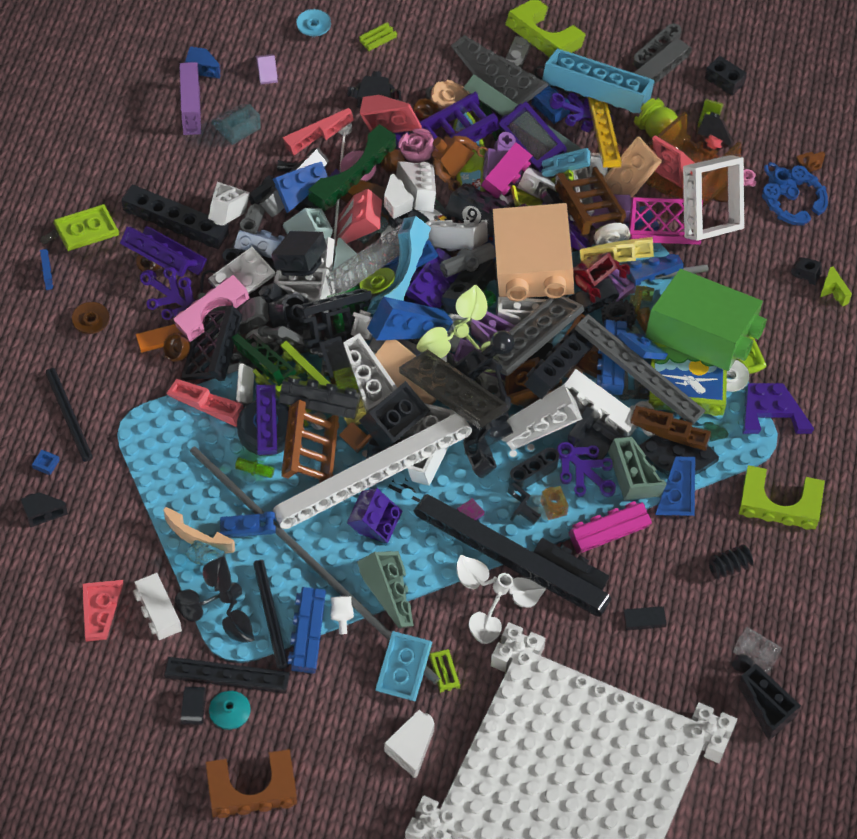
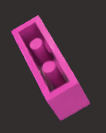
M515 142L480 186L496 199L501 194L505 196L511 188L509 184L511 182L515 184L521 176L519 172L521 170L525 172L530 166L529 160L533 155Z

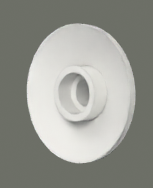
M735 360L730 370L727 371L726 391L729 392L743 389L749 381L747 367L738 360Z

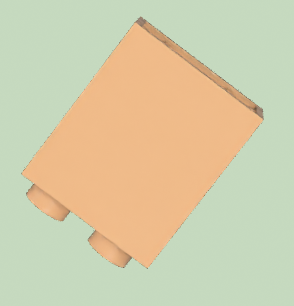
M567 203L493 209L499 297H507L512 301H522L531 297L547 296L549 298H560L564 295L574 294Z

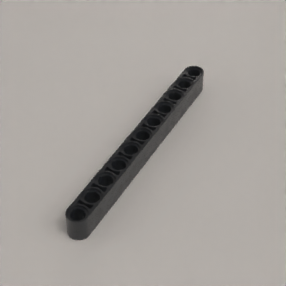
M424 494L413 510L414 514L423 521L597 617L603 615L612 600L605 591L431 495Z

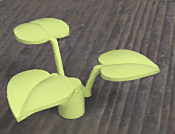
M473 285L469 290L462 293L456 301L457 313L467 319L456 320L452 324V331H450L449 336L443 327H434L428 330L420 338L416 346L418 351L431 358H443L451 349V344L448 340L452 339L453 335L459 338L466 337L476 349L482 351L491 345L490 341L483 343L480 348L468 334L469 327L466 323L471 318L481 320L487 312L485 295L477 285ZM491 369L485 370V372H489V373L495 372L494 370H491Z

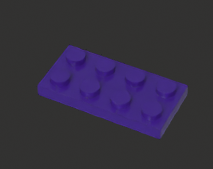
M438 247L436 249L438 257L425 264L405 294L420 305L440 309L442 306V295L446 293L459 273L447 278L443 275L440 263L452 257Z

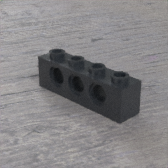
M493 259L479 264L478 268L474 271L464 270L458 274L455 281L441 298V303L446 313L459 315L455 307L456 301L462 293L469 290L473 285H477L483 292L495 275Z

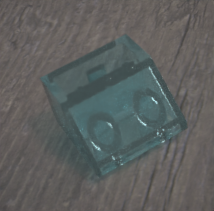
M240 104L211 121L216 129L232 145L261 129L260 114L250 104Z

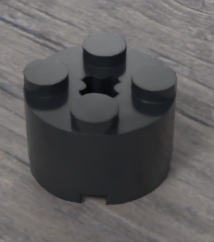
M300 293L276 297L268 306L272 327L283 326L293 332L306 329L309 322L303 323L299 321L300 314L296 313V306L309 303L310 301L301 296L302 294Z

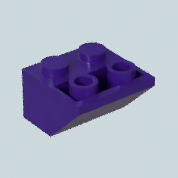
M378 488L363 490L346 523L360 535L388 543L403 511Z

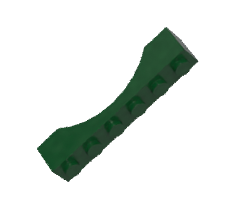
M379 124L368 134L366 149L361 158L352 167L340 174L320 178L308 189L309 201L322 208L325 212L330 207H333L337 200L345 196L353 185H357L365 174H369L377 163L382 162L388 152H392L395 149L396 135Z

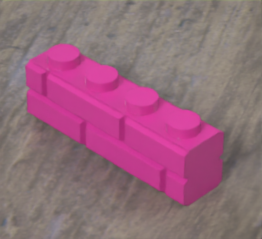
M636 501L625 505L623 510L619 511L618 508L607 512V516L601 517V515L592 517L589 523L584 524L582 521L572 526L573 529L569 532V537L576 553H583L649 527L652 521L644 503L637 504Z

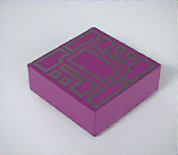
M473 498L457 508L458 511L474 520L484 516L483 509Z

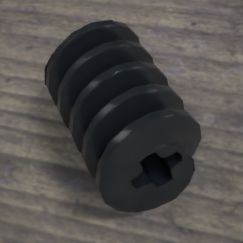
M740 545L738 548L734 547L732 550H726L724 553L720 552L718 555H712L709 559V568L713 577L719 580V573L725 578L727 577L726 571L733 575V568L737 572H741V566L744 570L748 569V563L753 566V557L746 545Z

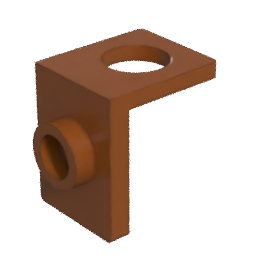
M824 151L816 154L809 152L797 156L796 159L808 172L821 169L825 153ZM804 158H807L806 164L803 162Z
M353 422L339 434L357 453L372 437L370 434L367 436Z

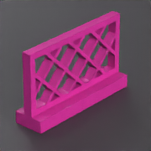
M632 197L629 240L652 237L653 243L701 244V240L684 238V231H680L681 229L684 230V223L682 224L677 217L684 211L682 204L684 199ZM637 201L644 202L647 206L641 213L636 210ZM660 202L664 208L657 214L651 207ZM674 203H678L681 206V209L676 214H673L669 209ZM650 209L655 216L647 223L642 216ZM667 210L672 217L664 223L660 216ZM640 218L645 226L640 230H634L635 222ZM658 219L663 226L658 230H653L650 225ZM675 219L680 226L675 231H671L667 226Z

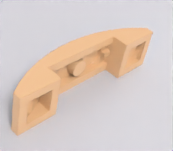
M164 508V517L169 527L189 544L216 553H233L235 551L233 539L218 532L212 538L185 525L182 514L170 508Z

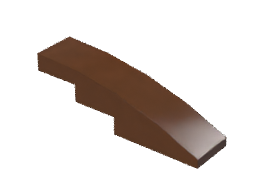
M636 406L631 418L632 424L650 433L705 451L711 437V431L692 427V422L675 419L672 413Z

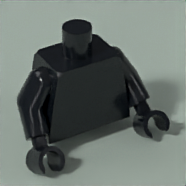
M373 71L371 76H364L362 82H359L355 87H348L347 97L351 96L357 99V108H361L362 99L366 96L382 95L395 100H401V90L395 89L389 83L388 78L382 77L379 71Z

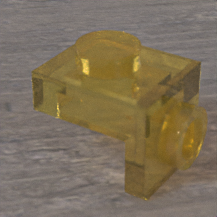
M636 285L635 293L630 296L629 303L633 304L636 315L639 314L641 300L652 301L654 288Z

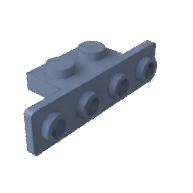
M239 230L234 247L241 250H248L253 247L261 256L273 259L271 254L286 236L279 235L276 237L271 235V232L261 230V232L256 231V234Z

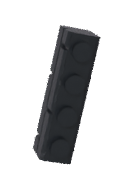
M290 375L285 377L282 382L279 403L292 405L301 400L306 402L305 409L355 419L358 413L361 393H357V390L353 388H345L343 390L339 389L335 384H326L325 386L320 385L316 380L302 381L300 377Z

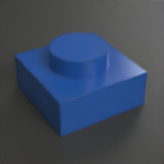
M41 449L32 467L42 473L51 475L60 461L59 456Z

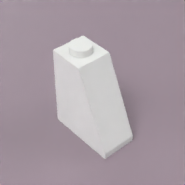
M418 710L385 742L384 751L414 778L418 776L434 732L433 718L429 714H424Z

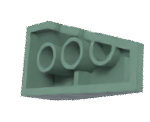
M399 551L373 552L357 561L359 572L364 582L398 628L414 626L411 605L406 600L408 586L404 585L403 577L406 576V572Z

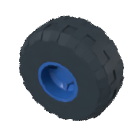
M255 400L247 404L239 413L237 432L241 444L248 451L258 455ZM276 400L277 454L283 452L285 448L289 407L279 403L278 400Z

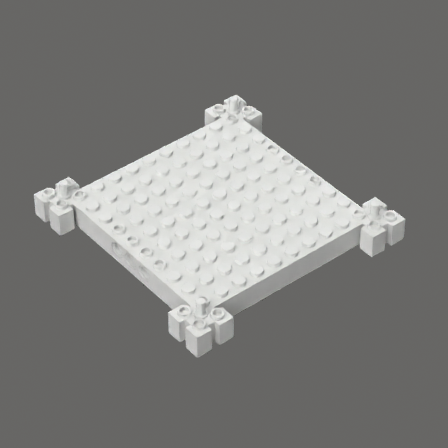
M508 622L502 634L501 643L498 642L491 659V667L506 673L441 809H438L439 802L423 795L416 809V819L412 817L406 829L405 839H665L702 750L705 751V758L720 763L737 718L723 712L720 717L713 715L714 709L702 703H698L692 720L542 657L541 654L544 650L546 638L533 632L526 636L523 634V628Z

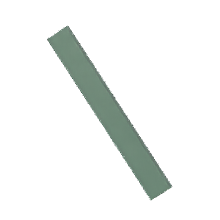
M474 74L463 88L469 94L477 92L479 101L502 117L512 113L518 105ZM525 112L513 122L514 125L550 150L556 146L528 112ZM548 126L566 146L567 153L582 149Z

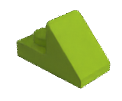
M706 99L698 127H700L705 113L710 114L714 112L720 115L723 103Z
M832 266L829 269L820 297L833 293L835 300L839 301L841 306L848 305L852 293Z

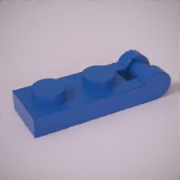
M275 512L220 517V534L229 538L275 534ZM261 522H266V525L261 527Z

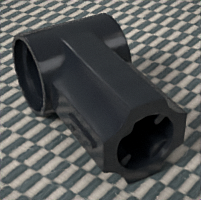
M273 175L267 176L259 187L250 192L249 201L251 205H260V201L275 187L273 181L275 177Z

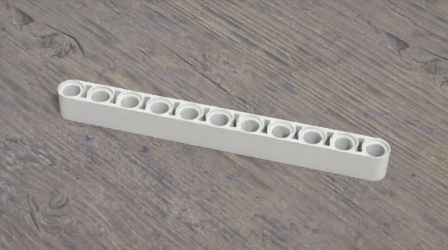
M456 413L276 505L273 509L275 518L282 529H289L461 441L471 434L472 428L463 414Z

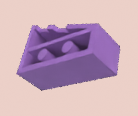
M487 311L481 320L473 319L471 321L470 334L482 345L485 342L491 341V337L495 332L502 330L509 332L515 325Z

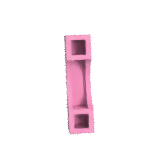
M234 275L224 279L216 288L209 290L201 299L194 301L189 308L179 312L174 318L176 327L189 342L193 341L205 332L204 319L212 309L220 306L239 307L249 299L247 289Z

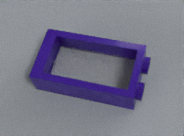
M526 101L523 104H518L512 113L503 116L498 123L502 132H509L514 135L516 142L533 155L529 162L540 173L545 169L542 167L543 160L567 153L566 146Z

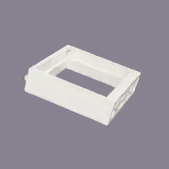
M728 155L683 166L684 238L698 241L744 229L743 157ZM728 166L729 223L702 230L701 173Z

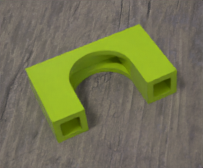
M530 0L509 11L506 26L548 57H551L557 48L570 53L582 48L586 34L574 25L556 33L544 31L536 25L544 20L548 8L540 0Z
M747 466L738 514L748 518L763 519L767 522L774 521L787 526L794 525L807 530H816L820 518L824 480L805 477L800 501L791 506H780L769 500L765 494L764 485L767 469Z

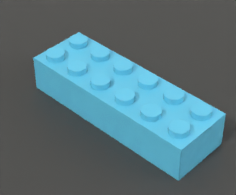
M558 48L545 63L542 79L551 86H557L566 91H572L581 96L591 97L598 101L612 104L614 107H621L632 113L639 114L642 111L640 108L651 98L655 81Z

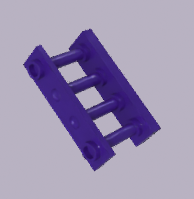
M477 92L420 121L422 129L428 130L433 139L437 138L433 131L441 126L451 138L455 135L466 136L474 142L499 129L497 116L494 113L486 116L478 107L480 103ZM470 110H473L480 119V121L473 125L463 115ZM456 118L465 127L464 130L458 133L448 123Z
M148 226L145 227L143 233L132 227H126L120 244L165 269L168 267L175 268L176 275L184 277L187 269L200 275L207 260L205 257Z

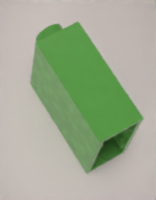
M679 269L651 309L645 337L729 371L737 358L743 361L747 359L753 345V340L750 337L759 339L764 331L767 319L759 316L763 301Z

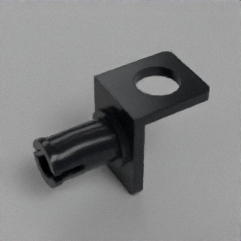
M512 483L507 492L520 501L521 504L515 510L510 520L513 521L517 515H521L535 525L541 514L527 505L531 495L515 483ZM514 490L518 491L521 496L516 494Z

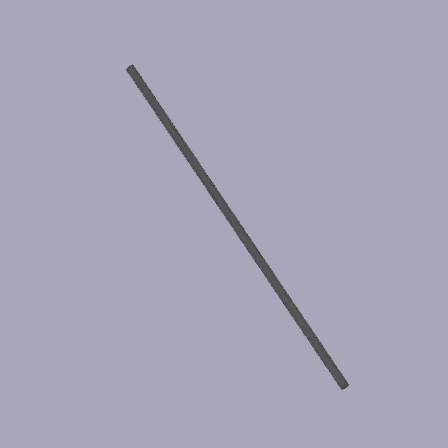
M195 446L191 448L190 453L255 514L265 513ZM274 521L276 534L341 596H352V607L390 641L392 632ZM428 666L425 667L424 675L433 684H436L440 678Z

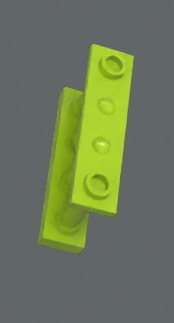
M287 341L281 344L284 351L282 358L286 362L293 360L296 363L294 369L297 373L294 376L305 372L308 375V380H316L320 385L325 386L326 384H331ZM256 369L253 370L256 376L254 380L258 385H271L267 381L269 377L264 373L261 375ZM281 384L280 386H278V385L275 386V387H276V398H277L278 400H279V397H280V391H281V386H282V384ZM304 420L303 424L307 427L309 424Z

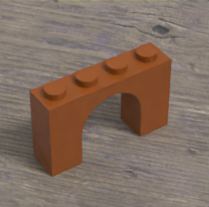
M290 749L269 752L272 778L268 787L255 795H245L233 788L229 779L227 759L206 762L213 817L226 818L231 814L247 815L251 811L260 810L261 812H267L272 810V808L281 807L286 809L297 805Z

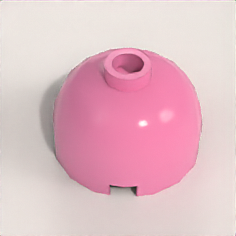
M414 129V133L404 134L398 146L408 162L421 163L431 158V154L434 151V139L428 130Z

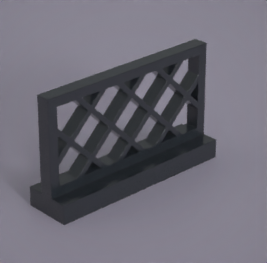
M226 306L225 310L212 311L206 315L205 319L211 318V320L204 326L205 332L191 342L181 377L184 381L208 378L225 381L235 345L232 337L238 333L243 316L234 306ZM223 317L222 322L218 324L217 321ZM215 324L217 327L208 333L207 330ZM205 333L207 336L198 342L199 338ZM219 333L218 338L214 341L212 338ZM211 341L212 344H210V345L204 350V349H203V346H204L207 342ZM201 349L202 353L194 359L195 353ZM214 349L213 355L209 357L208 354ZM206 356L207 360L199 366L198 363ZM196 365L197 369L192 374H189L190 370ZM210 365L209 371L204 373V370Z

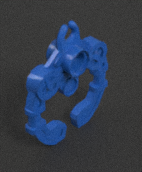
M772 162L764 165V171L769 176V180L762 190V198L766 201L770 211L776 213L779 220L798 226H804L810 222L811 217L807 211H800L794 215L787 210L783 211L779 207L781 203L777 201L780 194L790 200L797 199L799 189L796 185L807 183L809 187L813 186L817 190L815 194L818 196V200L814 202L812 211L818 216L825 212L828 205L826 187L822 186L818 182L819 179L809 173L805 167L798 165L791 170L780 168ZM768 165L774 167L775 170L769 171Z

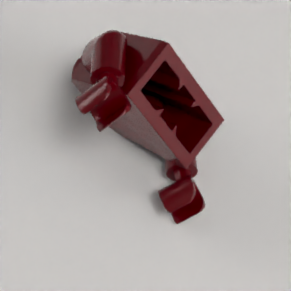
M607 252L584 259L573 268L574 282L585 293H589L590 301L595 303L594 296L601 299L600 290L592 287L596 286L616 269L619 270L620 278H627V274L630 275V267L628 264L620 265V262L613 259L610 253Z

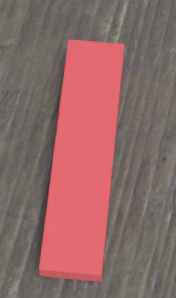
M347 108L282 137L285 147L294 156L321 136L325 140L329 139L354 121L352 111Z
M179 379L175 380L167 392L168 396L237 427L239 413L244 409L242 403L211 394L208 388Z

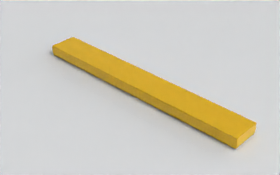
M587 97L603 168L621 167V158L608 104Z

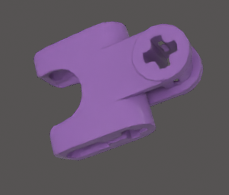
M501 133L494 144V149L487 148L488 151L485 152L483 166L484 180L515 144V137L511 133ZM520 176V178L516 181L515 184H514L513 182H511L509 185H515V186H517L518 183H519V181H520V179H521V176Z

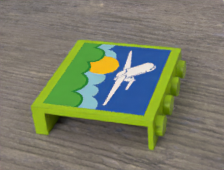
M653 342L668 353L665 360L651 359V366L705 410L704 414L723 416L726 408L727 371ZM649 392L648 403L652 405L654 410L673 411L652 392Z

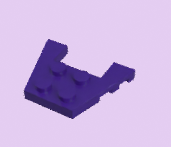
M748 383L745 392L743 434L760 433L761 426L758 418H791L796 434H812L814 427L783 383Z

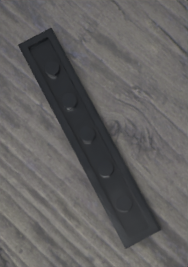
M168 656L164 677L287 694L290 672Z

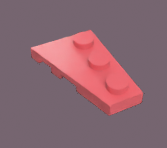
M123 580L83 584L86 642L107 639L123 588Z

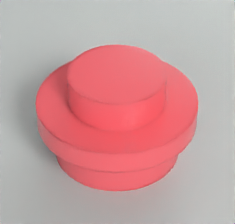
M709 135L705 139L708 142L707 146L716 150L717 147H722V140L713 135Z

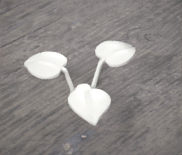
M460 555L458 559L457 575L465 587L477 589L480 584L486 586L494 583L493 589L497 596L488 614L477 612L470 617L468 623L470 632L482 644L493 642L501 633L502 625L500 620L491 617L501 595H505L507 592L513 594V601L517 605L530 608L538 602L546 588L530 579L521 577L513 579L507 573H502L498 578L493 577V579L488 580L489 569L483 562Z

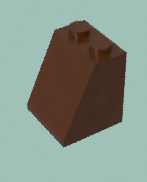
M539 357L525 361L510 375H505V390L507 396L511 398L512 404L526 408L540 399L524 385L529 379L526 375L541 360ZM562 380L550 392L562 386Z

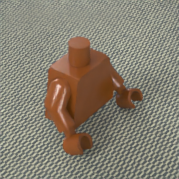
M455 135L452 138L445 136L443 139L437 137L433 141V146L436 148L431 154L434 159L435 174L444 183H448L449 190L454 192L456 190L452 187L453 183L459 187L461 184L459 181H452L451 178L454 179L474 155L473 150L476 151L478 156L484 157L479 151L482 148L486 151L488 149L484 146H477L476 142L466 136Z

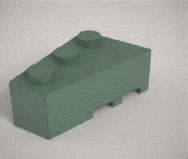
M633 437L614 439L608 453L613 461V468L624 500L660 497L667 483L657 475L656 468L648 463L645 458L646 455Z

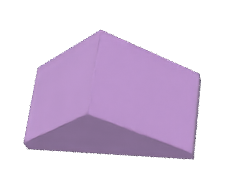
M275 55L256 56L260 84L277 83Z

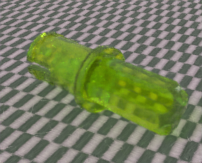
M238 457L235 464V469L251 473L252 476L257 474L272 478L275 472L273 467L259 464L257 460L250 461Z

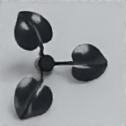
M220 556L208 562L202 570L206 584L214 587V590L220 591V593L200 602L197 592L186 589L176 595L174 603L179 613L191 622L202 618V605L218 598L223 603H231L226 612L228 617L222 621L224 631L235 641L252 642L255 640L248 616L240 610H233L231 612L233 606L237 603L235 599L242 595V588L236 582L231 583V575L225 556Z

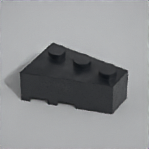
M756 663L741 676L738 687L768 741H770L798 715L801 705Z

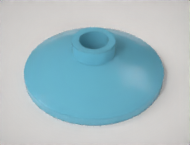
M317 9L304 11L297 18L299 31L308 36L323 35L331 26L328 14Z

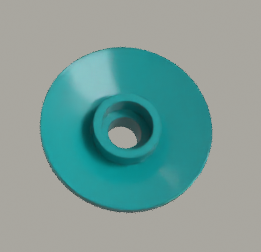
M237 691L219 693L213 698L209 706V715L212 722L226 730L236 729L244 725L251 712L248 699ZM233 705V708L227 709L226 706Z

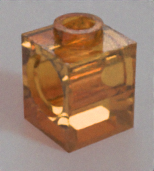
M561 486L548 487L542 491L540 501L548 520L566 516L569 505Z

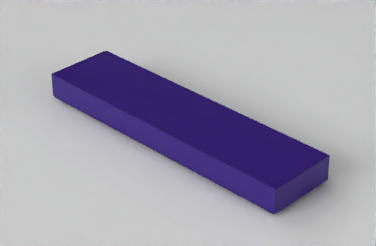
M256 385L257 454H277L275 385Z

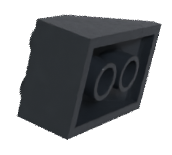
M405 381L363 416L359 422L378 445L385 450L428 414L430 410Z

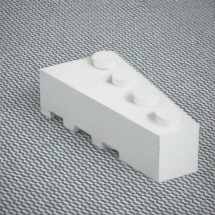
M398 161L396 177L403 182L406 191L412 194L414 198L413 208L415 210L433 212L436 195L434 165L428 162H421L419 164Z
M359 333L343 342L367 414L396 390L397 386Z
M575 369L566 381L565 386L574 397L580 414L582 415L588 406L594 410V421L601 419L605 422V425L608 424L619 431L620 435L623 434L626 437H630L637 428L636 425L631 423L634 411Z

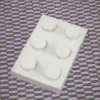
M251 247L209 277L208 280L216 288L224 279L234 275L247 289L249 295L274 277L275 271Z

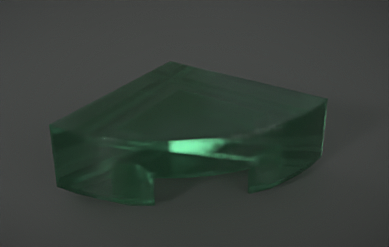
M705 422L703 425L705 430L711 431L710 442L727 438L729 435L724 427L715 425L713 422Z

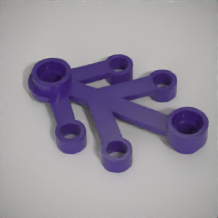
M553 93L549 101L552 108L559 109L562 107L578 113L574 115L569 114L566 117L565 123L567 125L574 126L576 121L586 118L592 119L588 99H585L582 103L576 94L569 93L567 99L570 101L569 104L565 102V98L559 93ZM587 120L581 125V129L585 132H590L592 127H594L593 121Z
M168 267L163 272L164 276L169 280L170 288L157 280V275L153 270L143 271L140 275L141 282L144 285L153 286L167 296L159 299H149L147 301L149 309L154 310L159 306L171 303H178L182 306L173 310L171 308L164 309L162 311L163 319H172L196 301L191 290V280L188 277H184L177 283L175 268ZM168 270H171V276L168 274ZM145 275L148 276V278H149L148 281H146ZM183 280L187 282V286L183 285ZM179 287L184 289L185 298L180 295ZM151 301L155 302V307L151 305ZM166 311L170 313V317L166 315Z
M563 442L557 446L556 450L559 453V459L562 460L560 481L563 484H569L572 481V475L569 472V462L576 466L574 493L577 497H583L586 494L584 474L600 487V492L603 496L611 497L615 494V483L611 480H603L591 469L602 468L604 471H610L613 468V461L610 458H604L603 460H581L576 456L588 455L592 459L597 458L599 455L597 446L574 447L569 442ZM567 450L569 453L565 455L562 451ZM590 450H595L596 453L591 454ZM609 462L611 465L606 467L604 463ZM567 475L570 478L568 480H564L562 477ZM582 488L584 491L579 493L576 490ZM610 488L611 492H605L604 489Z

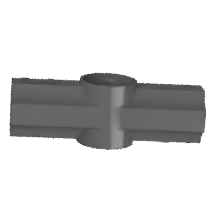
M258 204L250 205L245 218L240 222L239 230L256 234L265 214L264 208Z
M490 242L472 250L462 249L458 252L457 256L442 261L440 269L446 278L464 270L471 272L476 270L479 264L494 259L496 251Z

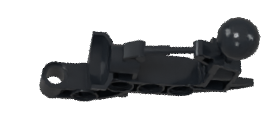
M506 330L495 332L491 337V345L484 351L474 349L458 363H456L452 354H447V377L451 396L456 399L458 413L463 414L462 405L469 420L468 424L472 428L471 434L464 438L463 441L465 453L474 473L480 478H484L497 467L489 445L513 433L511 426L507 422L509 419L507 410L511 407V398L507 396L501 379L500 371L502 370V365L493 358L497 354H508L514 348V337ZM487 369L496 372L501 396L487 403L476 381L478 376Z

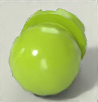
M651 98L640 108L642 112L639 117L635 116L634 123L638 128L645 129L650 138L653 139V136L656 135L662 140L668 141L674 138L679 130V118L673 110L664 107L662 100Z

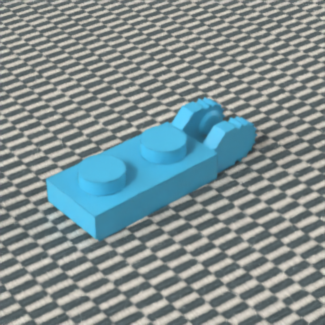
M584 148L543 160L542 167L545 169L542 170V176L552 177L567 170L572 171L589 167V149Z

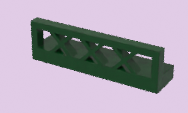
M238 333L232 337L237 350L278 386L282 384L285 377L297 373L289 363L255 334H252L247 339H244ZM255 341L256 347H253L251 343ZM260 352H267L266 356L262 355ZM270 361H277V364L274 365ZM280 370H288V372L282 375Z

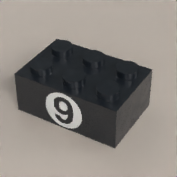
M464 183L451 194L444 213L462 222L470 220V224H479L481 220H487V234L493 237V209L511 208L512 206L508 205L504 200L492 197L488 192L476 189L472 184Z

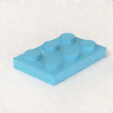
M392 631L375 691L416 702L432 641Z

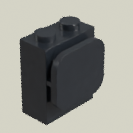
M290 231L271 254L275 269L280 270L284 276H309L315 273L322 264L320 256L327 248L323 232Z

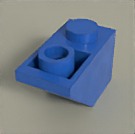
M190 46L185 63L197 62L198 75L220 79V64L210 52L204 48Z

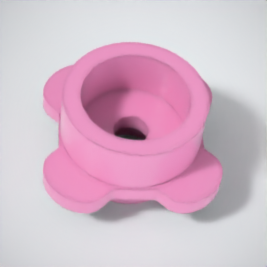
M749 169L743 170L744 186H755L756 174Z

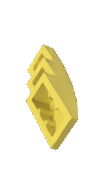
M653 238L624 240L580 249V259L582 262L587 257L607 252L618 262L654 257Z

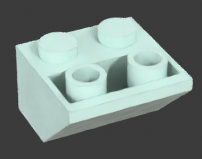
M304 208L283 224L287 234L290 231L323 232L326 239L328 237L331 238L333 231L322 208Z

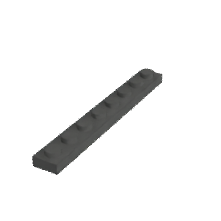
M589 314L576 325L575 330L684 420L692 422V426L705 413L701 406Z

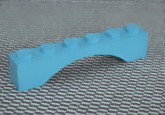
M417 216L404 218L398 232L400 255L395 280L387 289L372 298L367 312L371 313L370 317H373L383 296L404 301L405 293L410 286L411 278L416 271V265L423 253L422 250L431 230V227Z

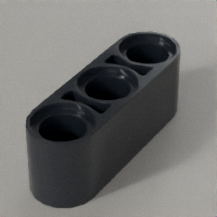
M604 279L592 287L600 290L601 299L594 296L595 303L590 301L589 293H585L583 290L567 298L582 304L584 312L581 314L587 315L603 307L605 304L607 305V302H613L614 299H618L619 293L611 279Z
M546 448L515 466L510 472L509 486L515 483L524 490L554 472L558 467V451L554 448Z

